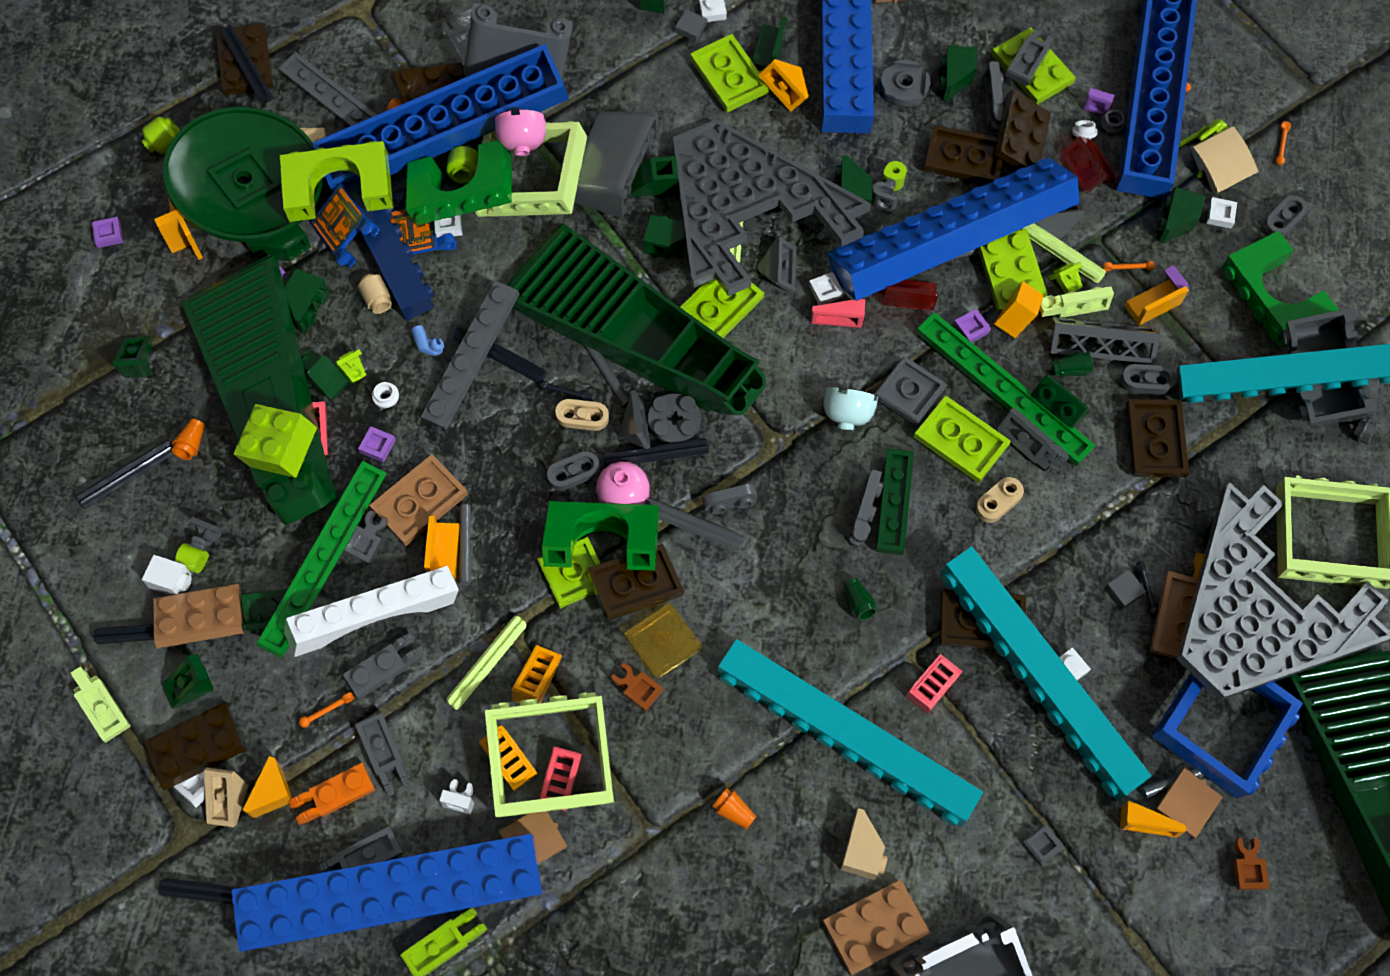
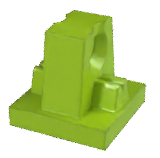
M1081 262L1069 263L1054 270V273L1048 277L1050 280L1056 279L1065 294L1072 291L1075 292L1083 287L1078 269L1083 266Z
M360 349L355 352L352 350L339 357L334 364L351 384L366 376L359 358L362 354Z

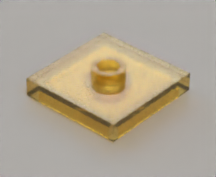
M671 602L624 633L656 680L702 650L703 647Z

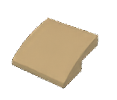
M1234 126L1191 147L1198 170H1205L1212 193H1219L1258 172L1247 145Z

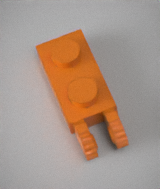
M360 763L310 788L308 792L301 793L289 801V805L293 809L314 800L316 808L302 812L296 817L297 823L300 825L319 816L324 817L374 792L376 789L364 764Z

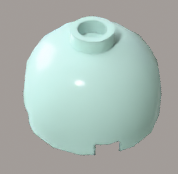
M836 387L825 388L824 410L830 420L838 423V428L853 431L854 426L864 425L874 416L878 396L851 389L838 392L839 388Z

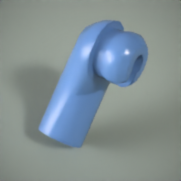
M421 325L411 329L415 344L420 352L431 356H437L442 353L444 342L438 338L437 341L435 338L432 340L428 339L424 327Z

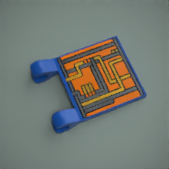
M342 184L338 185L317 213L316 219L311 221L336 255L338 264L342 266L347 264L349 268L355 264L356 259L345 248L360 230L365 235L370 233L372 237H375L380 231L379 227L367 217Z
M406 209L391 211L393 217L389 219L392 224L397 222L403 234L400 240L402 244L408 243L413 255L435 250L448 251L456 249L457 244L453 234L447 233L438 238L436 237L434 221L416 225Z

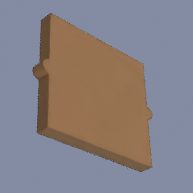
M1182 768L1155 809L1164 816L1185 824L1186 833L1196 838L1223 797L1206 784V780H1200L1186 768Z
M547 811L527 814L499 831L503 839L533 834L538 864L567 848L565 841L558 831V823L553 822Z

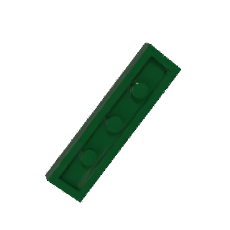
M887 448L876 552L904 555L914 457L913 451Z

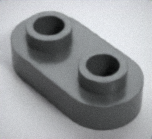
M1299 196L1286 197L1267 217L1264 223L1266 233L1271 235L1280 231L1283 237H1285L1305 216L1308 210L1307 203Z
M1132 364L1125 368L1121 376L1123 387L1128 391L1138 393L1165 394L1173 388L1176 382V375L1173 370L1159 365ZM1130 378H1135L1138 383L1132 382ZM1156 380H1161L1164 384L1161 385Z
M584 451L555 462L547 471L548 482L552 488L562 491L589 481L599 473V460L595 454ZM584 465L591 467L588 471H584L581 468ZM560 475H564L566 479L563 481L557 480V477Z
M746 484L712 492L704 496L702 501L705 511L718 515L726 512L729 508L750 507L758 496L755 486Z

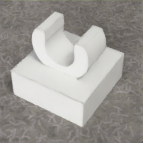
M453 779L450 783V791L443 790L440 803L445 808L471 815L474 802L470 797L473 793V786L468 783L466 790L463 793H459L456 791L458 781Z

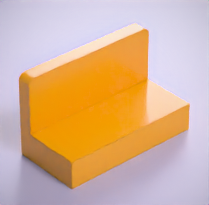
M176 210L154 219L172 253L191 246L198 260L203 258L184 218Z
M1167 280L1126 301L1124 306L1139 326L1181 305L1189 290L1186 286L1176 290L1171 281Z
M429 516L424 562L426 573L448 566L453 578L456 579L460 524L437 523L435 516Z

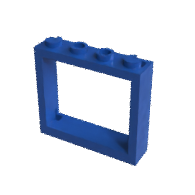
M1190 673L1151 736L1236 799L1248 794L1252 795L1260 785L1258 778L1261 773L1266 772L1272 765L1274 759L1271 756L1274 751L1278 750L1285 743L1287 736L1284 734L1287 729L1291 728L1299 719L1300 714L1297 712L1303 703L1274 682L1253 689L1280 708L1282 712L1243 778H1241L1176 730L1204 686Z

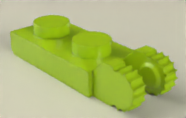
M474 908L467 910L453 921L450 919L400 955L413 976L428 975L469 946L468 943L486 932L487 928L484 924L475 926L464 936L458 930L459 927L470 922L477 915Z

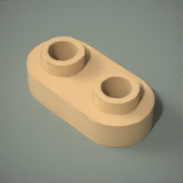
M565 399L557 405L555 410L558 423L567 428L598 431L605 428L609 421L608 409L599 402ZM567 413L574 414L572 418L565 417ZM598 416L600 420L592 421L591 418Z
M1012 477L999 481L979 499L976 505L977 516L982 521L988 523L998 521L1021 500L1024 493L1021 482ZM1006 487H1012L1015 492H1008ZM988 503L994 504V505H995V509H990V508H988V507H987V504H988Z

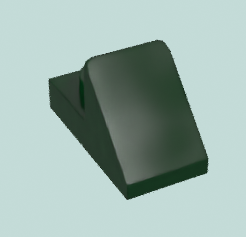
M151 336L123 339L113 360L114 367L123 377L138 378L151 376L148 355L153 346Z
M308 349L301 356L307 383L330 401L350 383L326 355L320 357Z
M198 654L188 655L162 683L172 709L189 703L213 690V685L206 672V668Z

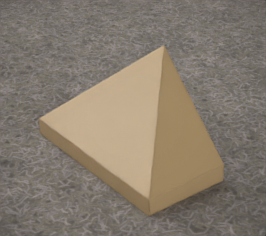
M206 768L204 770L207 824L235 827L249 785L234 771Z

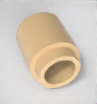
M374 274L365 275L358 284V289L368 309L372 310L375 314L386 312L392 306V296L382 277Z

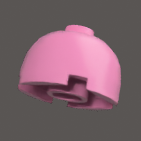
M519 110L520 115L511 116V111H507L496 116L495 129L497 139L504 148L514 152L515 155H529L530 151L537 149L543 143L546 135V119L542 113L532 110Z
M619 461L612 463L602 470L597 479L596 494L599 503L643 505L645 500L649 498L650 485L648 478L639 466L631 462Z

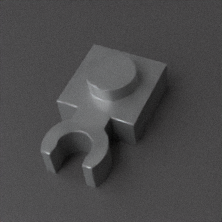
M375 511L367 513L365 517L366 527L357 526L345 548V551L368 563H372L384 539L377 535L379 530L384 529L388 524V518L383 517L378 525L374 524L373 517L376 514Z

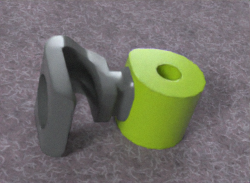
M899 161L888 163L883 173L882 182H877L872 186L871 204L874 207L887 212H893L896 209L898 198L892 194L893 191H898L904 186L907 168L903 163ZM880 199L889 201L891 205L882 203Z
M192 517L191 523L197 525L199 536L193 535L190 544L184 543L180 546L175 562L184 564L189 571L197 574L202 571L209 557V553L205 548L221 537L222 529Z

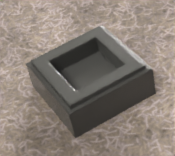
M686 9L675 26V32L697 41L707 25V18Z
M1130 570L1106 585L1107 590L1122 609L1146 593V590Z
M1046 824L1022 842L1040 866L1064 848Z

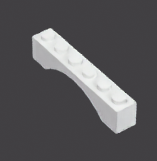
M448 566L286 618L284 634L293 656L297 657L323 648L343 635L373 622L407 613L430 612L454 604L459 589Z

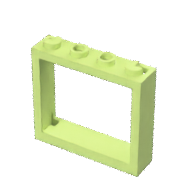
M573 121L565 123L546 122V135L543 143L568 142L558 191L512 193V203L475 212L478 217L572 214L587 141V135L580 123ZM496 131L484 135L482 144L498 140Z
M1297 475L1294 478L1284 477L1276 486V497L1284 503L1276 512L1278 578L1362 586L1368 581L1375 588H1390V488L1378 487V484L1359 485L1353 481L1330 482L1326 478L1310 480L1302 479V477ZM1291 496L1376 505L1379 568L1292 559Z
M595 692L578 694L579 699L567 700V696H554L549 698V703L538 704V699L520 701L521 706L509 707V703H499L491 705L492 710H485L495 817L614 803L602 696L596 697ZM594 708L604 791L505 804L497 720Z

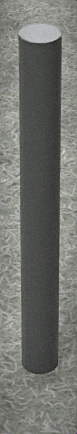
M585 347L623 407L628 405L630 397L603 355L594 349Z

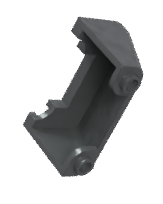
M473 3L463 68L466 77L546 44L560 77L563 79L573 21L553 19L548 23L546 33L496 24L497 14L493 8Z
M601 111L598 115H594L591 122V131L586 141L574 203L623 218L627 210L624 200H626L627 195L630 196L631 184L645 152L654 148L658 140V115L650 112Z
M1354 307L1287 321L1286 329L1282 330L1284 345H1289L1291 354L1358 347L1356 341L1358 334L1353 322L1357 321ZM1351 383L1341 384V388L1324 390V386H1315L1313 391L1300 393L1303 406H1299V413L1302 422L1307 421L1308 426L1372 418L1377 413L1378 408L1376 399L1368 398L1371 389L1370 387L1367 388V386L1352 387Z
M994 913L978 916L897 955L890 962L894 976H1032L1014 927Z

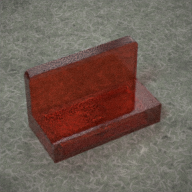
M1079 136L1061 151L1085 191H1092L1104 180L1111 182L1117 180L1115 173L1095 141Z
M903 280L892 286H887L883 293V306L934 311L938 299L937 283Z

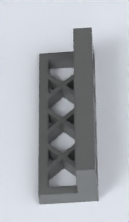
M1052 317L1051 329L1053 334L1050 353L1071 355L1082 349L1083 353L1089 352L1091 358L1155 364L1161 334L1153 327ZM1059 334L1071 335L1075 340L1067 348L1057 347ZM1089 337H1096L1101 343L1093 351L1086 350L1081 344ZM1101 338H1106L1108 340L1103 342ZM1115 340H1123L1127 345V348L1119 354L1112 353L1107 347ZM1127 341H1134V343L1130 345ZM1142 342L1152 343L1149 357L1138 356L1133 349ZM1131 351L1134 355H1128L1127 353Z

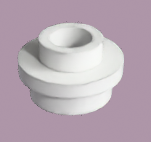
M1088 120L1077 121L1075 127L1072 128V134L1078 140L1089 141L1097 136L1096 124Z
M382 382L374 388L372 399L378 407L390 408L397 403L399 392L395 385ZM384 394H390L389 398L382 399Z

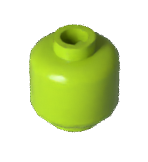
M156 117L143 127L144 139L142 143L151 153L156 151L159 154H165L171 141L180 130L169 117L166 119Z
M468 146L453 148L448 154L446 168L448 176L457 183H469L475 176L478 153Z

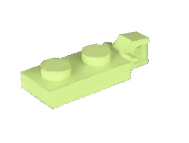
M1110 286L1104 288L1095 287L1081 292L1072 291L1056 297L1049 295L1043 297L1039 309L1042 317L1058 314L1060 318L1108 310L1114 292Z
M81 666L71 672V675L78 684V687L73 690L75 692L74 696L105 743L131 727L102 680L96 675L90 678L86 670H83Z

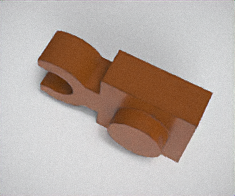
M622 663L621 669L627 675L621 679L613 674L611 676L613 683L619 687H627L623 692L624 696L644 712H647L663 692V687L642 671L635 677L632 674L631 667L626 663Z
M1238 838L1234 842V848L1241 856V859L1233 861L1237 891L1269 889L1266 858L1257 859L1256 855L1260 849L1258 838L1250 840V850L1243 846V839Z

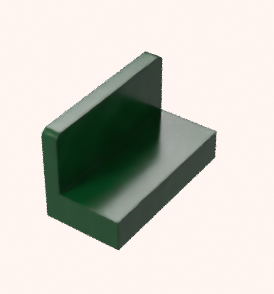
M782 17L780 28L762 25L752 61L757 70L763 71L775 59L779 60L786 36L787 18Z

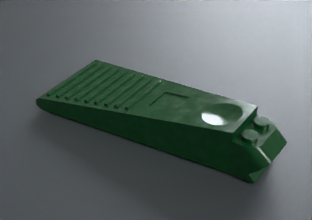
M564 223L552 231L506 284L518 290L520 294L513 309L584 347L594 349L603 357L673 394L692 397L696 405L708 413L713 410L721 415H742L747 412L766 386V377L757 367L759 364L757 359L730 344Z
M274 255L265 256L190 295L188 299L182 301V305L238 441L255 404L302 414L317 427L296 478L249 466L256 485L263 489L267 502L284 525H288L338 501V497L329 474L279 263Z
M1375 650L1349 655L1283 679L1289 693L1303 703L1298 713L1390 923V650Z

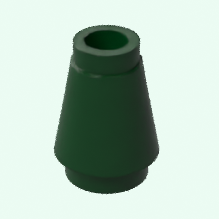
M1082 350L1052 362L1055 377L1087 376V373L1093 372L1090 353H1083Z
M852 578L844 583L843 587L845 588L852 615L857 617L859 621L867 620L874 616L878 611L876 607L877 601L859 579Z

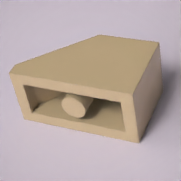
M858 808L855 813L840 870L875 880L878 873H884L888 856L883 855L885 846L863 809Z

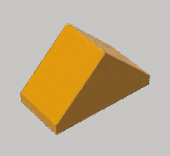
M775 59L758 74L790 112L808 97L801 67Z
M1021 281L993 325L1015 339L1037 316L1044 295L1024 281Z
M268 757L243 808V811L250 817L256 818L289 804V801L292 799L281 764L275 758Z

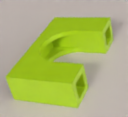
M370 141L365 144L343 145L328 149L318 148L314 151L291 152L280 155L283 209L289 222L316 219L315 187L324 176L335 171H349L360 177L362 199L367 212L393 208L389 157L384 141Z

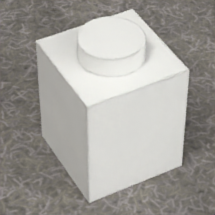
M153 555L142 581L149 589L167 595L182 594L183 591L188 590L191 584V572L184 564Z

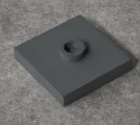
M903 356L874 395L878 396L879 402L915 426H918L948 384Z

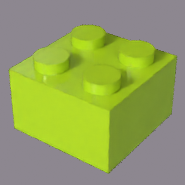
M255 404L234 455L252 468L296 478L317 427L302 414Z

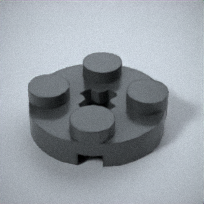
M912 60L893 62L892 66L884 69L881 77L880 87L885 101L899 106L920 105L927 96L930 87L928 72L926 71L925 73L921 69V65ZM903 80H908V84L911 85L903 86L900 83H902Z
M668 394L663 397H657L653 401V405L648 413L649 430L663 444L690 440L695 434H698L701 427L700 409L696 405L695 400L690 396ZM672 415H677L682 420H679L677 425H672V421L667 419Z

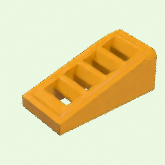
M536 645L512 688V699L518 703L523 700L538 699V704H540L562 655ZM537 658L550 662V665L538 662ZM534 668L536 670L544 672L545 674H539L537 672L532 671V669ZM530 679L540 684L538 686L536 684L528 682L527 680Z
M500 725L498 727L499 740L502 738L505 740L500 744V753L508 747L512 749V751L501 758L502 774L512 790L516 791L536 776L537 772L503 725ZM485 736L479 741V744L489 757L488 738ZM517 756L519 760L508 769H505L504 765ZM522 766L526 768V770L522 772L520 775H518L516 778L512 779V777L510 776L518 769H520Z
M1127 801L1121 807L1120 828L1122 830L1174 838L1186 832L1185 824L1136 803Z

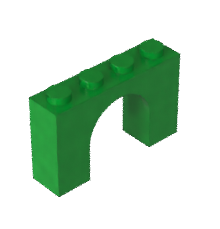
M499 140L478 145V169L475 176L468 184L454 191H441V171L431 156L408 162L406 211L416 225L512 203V154L504 148Z
M1277 231L1229 255L1221 269L1225 278L1231 281L1237 289L1239 297L1251 308L1254 317L1265 327L1270 339L1276 342L1279 348L1286 346L1283 342L1282 330L1286 329L1287 321L1334 312L1339 309L1325 291L1295 304L1280 302L1266 291L1262 282V275L1286 263L1294 251L1280 231Z
M549 501L542 544L543 567L571 568L574 546L581 537L591 532L609 531L622 536L627 541V570L655 571L659 531V505Z

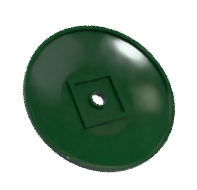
M228 107L208 112L185 125L176 134L167 149L163 163V177L167 195L176 211L188 223L208 235L235 242H256L278 237L289 232L304 221L289 222L283 209L280 155L291 152L314 151L313 142L296 124L267 110L252 107ZM243 176L251 179L247 184L239 183L237 180ZM323 178L315 187V206L321 194Z

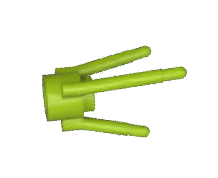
M1215 119L1208 126H1203L1196 133L1180 141L1179 148L1198 137L1199 140H1205L1227 129L1228 126L1224 121ZM1200 170L1197 177L1201 178L1205 170Z

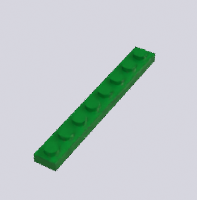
M934 312L917 328L916 334L1010 411V409L1015 407L1052 439L1054 444L1061 446L1068 453V460L1076 467L1093 451L1096 446L1076 428H1071L1031 395L1032 392L937 313Z
M364 461L361 462L259 638L257 647L283 659L290 647L284 634L286 618L311 610L356 527L359 525L383 483L386 472Z

